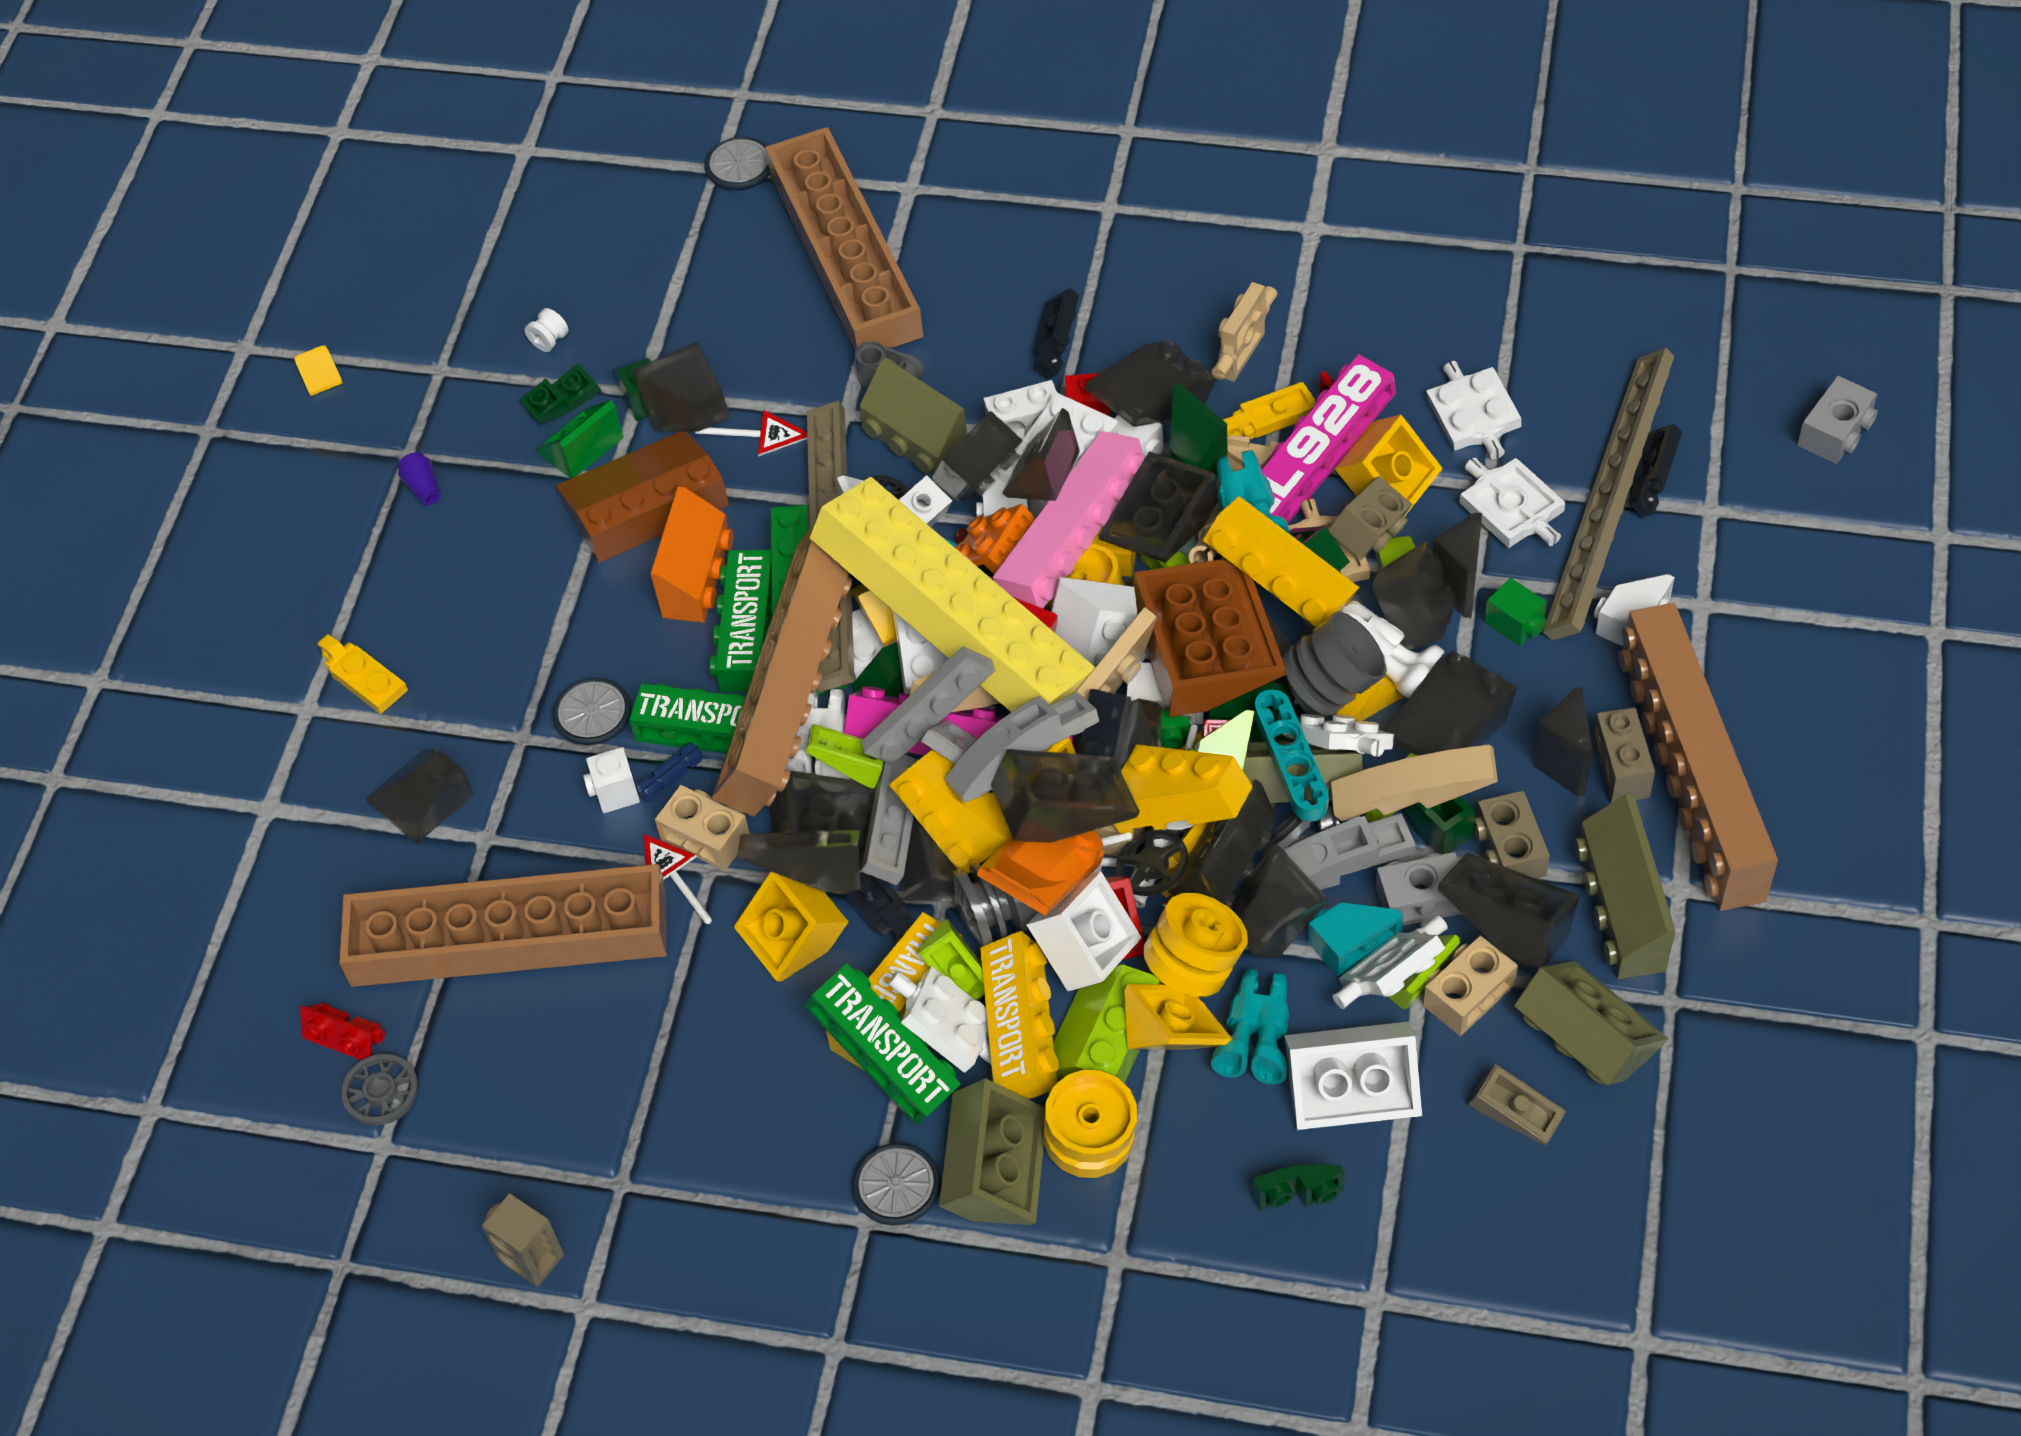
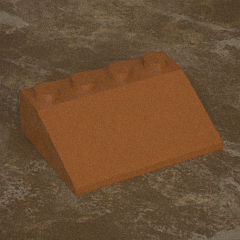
M685 430L555 485L557 492L598 563L663 535L677 487L687 488L719 510L729 506L721 474L706 451Z
M1220 559L1134 572L1133 587L1137 614L1139 615L1145 607L1157 616L1146 648L1169 717L1209 711L1286 674L1285 665L1254 581L1230 561Z

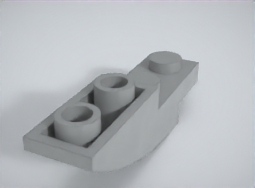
M1078 692L1052 705H1049L1041 696L1033 699L986 731L954 765L945 778L946 785L966 803L983 796L986 792L1006 782L1017 779L1020 775L1034 769L1031 755L1045 751L1051 745L1071 735L1079 734L1085 728L1098 723L1099 718L1096 708Z
M1402 813L1370 823L1363 816L1321 831L1288 847L1286 850H1282L1276 856H1272L1251 870V876L1264 907L1339 885L1340 876L1415 854L1416 844Z

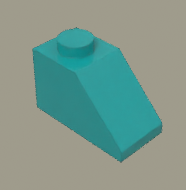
M1341 902L1330 910L1323 909L1311 919L1308 931V944L1335 975L1339 977L1398 932L1402 933L1403 914L1398 909Z

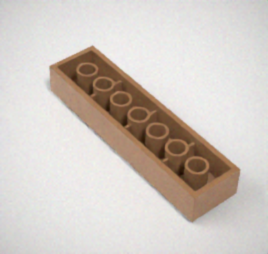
M822 128L766 146L765 151L770 177L854 350L856 351L860 344L869 341L879 342L883 346L893 348L923 338L920 308L829 128Z
M816 520L795 548L712 796L713 800L754 817L764 805L769 807L777 791L782 792L787 785L791 771L786 769L789 758L793 759L801 743V737L797 736L799 725L804 726L812 708V705L807 703L810 693L814 694L822 677V672L817 671L820 661H825L832 646V641L827 638L830 629L834 630L842 615V609L838 608L840 598L844 599L852 584V578L848 577L849 572L810 539Z
M1673 602L1632 610L1629 612L1627 627L1622 630L1624 644L1623 650L1618 652L1619 665L1623 673L1628 672L1631 680L1630 692L1634 703H1640L1642 708L1643 728L1646 734H1652L1654 739L1655 759L1659 766H1664L1667 773L1666 785L1671 798H1676L1679 804L1678 814L1681 827L1684 831L1689 830L1692 838L1691 851L1696 864H1702L1704 869L1706 892L1710 898H1715L1719 911L1764 903L1768 898L1778 858L1676 604Z
M659 864L343 895L339 964L351 987L667 956L666 886Z

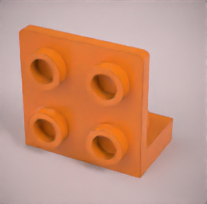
M1022 503L1008 509L1002 507L994 514L986 517L980 515L967 527L968 535L955 548L976 566L984 564L995 575L1036 518Z

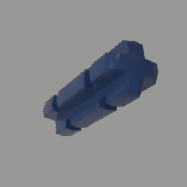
M687 743L678 750L680 753L678 756L673 754L653 770L651 778L648 776L644 777L635 786L639 796L646 802H651L661 794L658 790H666L688 772L687 767L692 769L702 761L703 757L699 748L693 743Z

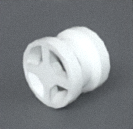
M544 308L538 313V319L530 322L524 331L534 346L544 352H550L555 347L556 340L564 338L568 334L569 329L565 320L558 313L549 308Z

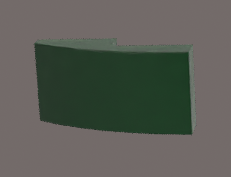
M577 363L553 384L545 378L519 401L539 424H543L573 411L602 390Z
M1307 1164L1272 1171L1252 1179V1198L1260 1211L1270 1206L1273 1208L1284 1206L1296 1194L1299 1195L1305 1207L1315 1203L1320 1205L1326 1204L1338 1197L1340 1192L1343 1191L1344 1170L1341 1165Z

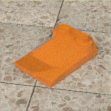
M1048 805L1037 807L1032 810L1027 824L979 867L977 876L1046 916L1100 866L1105 854L1102 849L1103 842L1094 829L1074 821L1064 815L1060 809Z

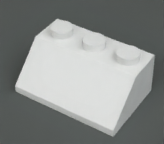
M1408 1022L1284 1035L1286 1059L1289 1066L1288 1078L1297 1130L1422 1116L1416 1039Z

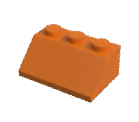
M677 487L653 564L651 578L662 618L705 623L709 609H714L716 604V584L720 580L721 566L725 565V553L732 549L734 532L733 529L728 527L725 513L685 487Z

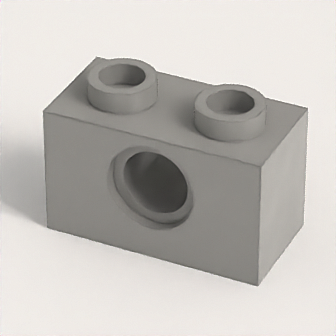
M1837 376L1804 420L1797 446L1838 464L1846 452L1851 454L1860 440L1861 434L1859 433L1862 429L1869 430L1878 414V410L1874 409L1877 393Z
M1455 852L1448 854L1433 853L1423 859L1408 862L1394 861L1377 868L1376 891L1381 907L1398 909L1403 914L1402 926L1429 921L1436 915L1443 918L1466 913L1469 892ZM1416 885H1423V886H1426L1427 888H1426V889H1418V888H1415L1414 886H1416Z

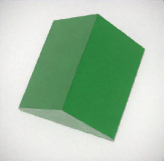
M612 400L585 408L538 446L535 451L570 479L578 476L624 438L615 404Z

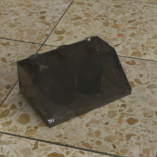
M1257 779L1250 782L1253 787L1236 818L1208 822L1189 854V862L1184 875L1173 887L1168 889V893L1172 896L1181 893H1199L1212 897L1228 907L1232 905L1236 898V894L1233 893L1238 881L1242 882L1250 874L1254 867V863L1251 861L1256 851L1264 848L1272 836L1269 828L1276 815L1261 782Z

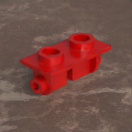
M326 1003L313 1004L310 1008L304 1005L300 1007L301 1034L303 1039L353 1058L363 1060L373 1056L372 1046L374 1044L380 1045L385 1038L386 1031L381 1028L379 1023L357 1016L351 1022H348L349 1013L330 1007Z

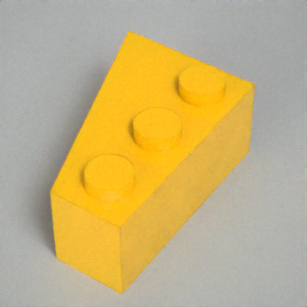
M1136 744L1101 807L1120 834L1127 832L1133 834V828L1152 826L1154 830L1167 829V823L1186 820L1189 825L1236 818L1253 786L1234 756Z
M932 749L889 785L957 870L960 868L964 869L966 874L970 872V864L976 862L980 865L1027 824L1029 816L1025 813L1019 816L1002 803L1005 798L996 791L991 794L986 792L983 796L964 803L946 785L945 778L955 764Z

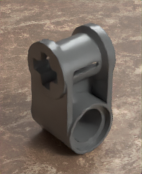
M869 341L862 343L855 351L857 378L860 384L865 387H869L880 361L885 357L918 379L923 376L925 371L922 363L914 356L898 352L883 346L879 342Z

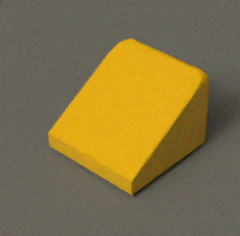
M325 345L294 357L298 371L310 396L343 384Z

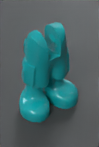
M1253 450L1241 452L1244 467L1241 470L1233 471L1227 456L1217 459L1219 482L1217 499L1220 512L1240 496L1289 533L1288 522L1283 517L1272 516L1270 513V509L1275 501L1270 482L1263 474Z
M1248 968L1244 972L1238 992L1229 1006L1226 1023L1232 1031L1230 1036L1232 1040L1226 1045L1218 1046L1214 1050L1211 1058V1067L1216 1073L1224 1077L1235 1078L1241 1076L1247 1068L1250 1036L1257 1033L1259 1037L1251 1064L1253 1076L1265 1084H1280L1287 1078L1289 1070L1287 1060L1277 1046V1040L1287 1033L1290 1017L1287 1004V977L1285 974L1274 972L1273 981L1270 984V996L1256 994L1255 992L1258 990V969Z

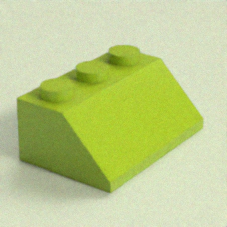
M1117 965L1103 982L1078 989L1053 1042L1054 1053L1059 1063V1069L1056 1071L1057 1082L1066 1075L1080 1070H1101L1118 1077L1125 1083L1140 1049H1127L1124 990L1128 984L1161 985V981L1155 975L1126 965Z

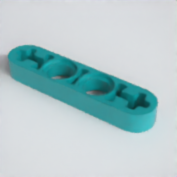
M1265 690L1255 700L1256 722L1293 812L1302 820L1317 821L1327 814L1329 804L1328 790L1289 698L1279 690ZM1273 706L1275 710H1279L1278 721L1274 722L1272 711L1266 707ZM1287 733L1294 736L1296 740L1290 745H1280L1275 742L1274 738L1279 734ZM1293 764H1302L1309 771L1302 776H1294L1288 773L1287 768ZM1309 787V795L1312 801L1317 802V804L1310 805L1308 801L1304 800V789Z

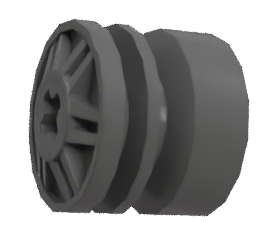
M1343 612L1332 614L1316 626L1312 635L1308 634L1298 640V643L1286 649L1282 658L1287 678L1299 697L1312 709L1329 716L1337 713L1344 708V705L1352 702L1356 698L1357 693L1365 692L1383 679L1387 671L1385 657L1374 637L1357 619Z
M978 863L970 864L969 870L972 882L964 869L960 868L951 872L954 900L958 913L966 930L970 932L979 948L993 943L991 931L997 940L1007 937L1006 921H1010L1017 932H1030L1027 924L1038 911L977 876L980 867Z

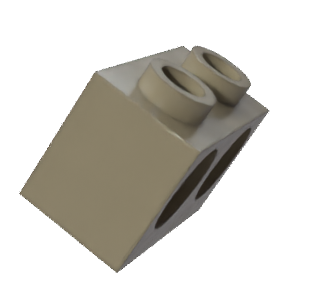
M1378 476L1344 508L1330 527L1329 532L1362 560L1372 550L1378 554L1392 536L1395 537L1409 521L1404 515L1413 504Z
M1636 708L1597 713L1592 740L1611 803L1630 793H1634L1635 800L1650 798L1655 770Z
M1524 790L1478 801L1477 814L1474 818V836L1477 841L1483 840L1486 848L1484 858L1490 874H1496L1500 887L1546 877L1550 855ZM1496 822H1505L1508 825H1500ZM1510 854H1516V855H1519V856H1521V857H1520V858H1514V857H1511V856H1509V855H1510Z
M510 1193L501 1203L495 1204L487 1213L482 1228L499 1262L538 1287L564 1256L549 1219Z

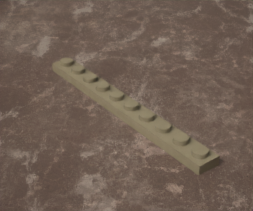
M1666 347L1637 359L1543 633L1552 641L1580 633L1585 625V619L1595 595L1601 571L1605 566V560L1611 542L1614 539L1620 515L1624 510V504L1633 483L1638 462L1642 457V451L1648 433L1651 430L1656 409L1660 403L1666 380L1669 377L1674 355Z
M839 400L807 411L810 527L817 519L821 507L840 496L837 477L847 476L845 409ZM851 587L844 599L840 598L838 608L842 609V615L834 630L830 629L827 638L832 641V646L825 661H820L817 671L822 672V677L817 687L819 692L855 682Z

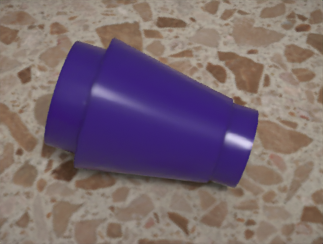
M413 452L404 456L398 463V476L424 506H430L438 502L442 495L439 491L431 460L421 452Z

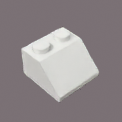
M1059 577L1051 612L1058 615L1055 633L1093 666L1097 667L1138 615L1134 587Z
M1101 871L1083 880L1049 914L1044 916L1038 912L1027 924V927L1067 991L1103 982L1142 938Z

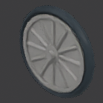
M734 137L724 140L715 145L708 153L705 160V172L712 182L723 188L745 189L755 186L770 174L765 151L767 145L751 137Z
M602 678L585 679L569 686L557 698L553 707L554 726L561 736L575 744H600L614 738L625 728L631 716L632 704L629 695L619 684Z
M902 1143L888 1144L870 1152L859 1163L852 1181L853 1196L860 1210L871 1220L892 1226L905 1225L924 1216L933 1207L941 1187L940 1173L933 1159L922 1149Z

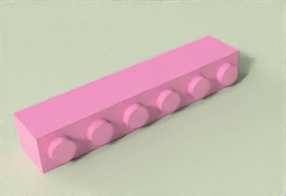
M1101 431L992 577L993 581L1012 597L1044 608L1056 593L1059 577L1066 578L1073 571L1076 562L1084 551L1091 546L1094 537L1102 526L1109 521L1110 515L1120 501L1125 499L1128 490L1136 479L1143 474L1146 467V458L1143 455L1139 438Z

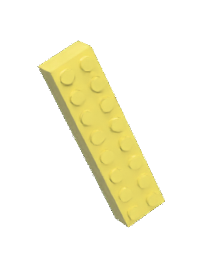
M869 477L821 507L810 539L949 659L963 646L992 659L995 672L980 686L1010 712L1015 711L1039 696L1049 705H1052L1076 693L1096 668L872 477Z

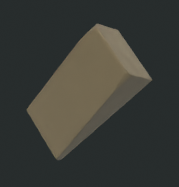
M1497 1064L1485 1074L1468 1102V1105L1478 1112L1545 1146L1566 1113L1564 1109Z

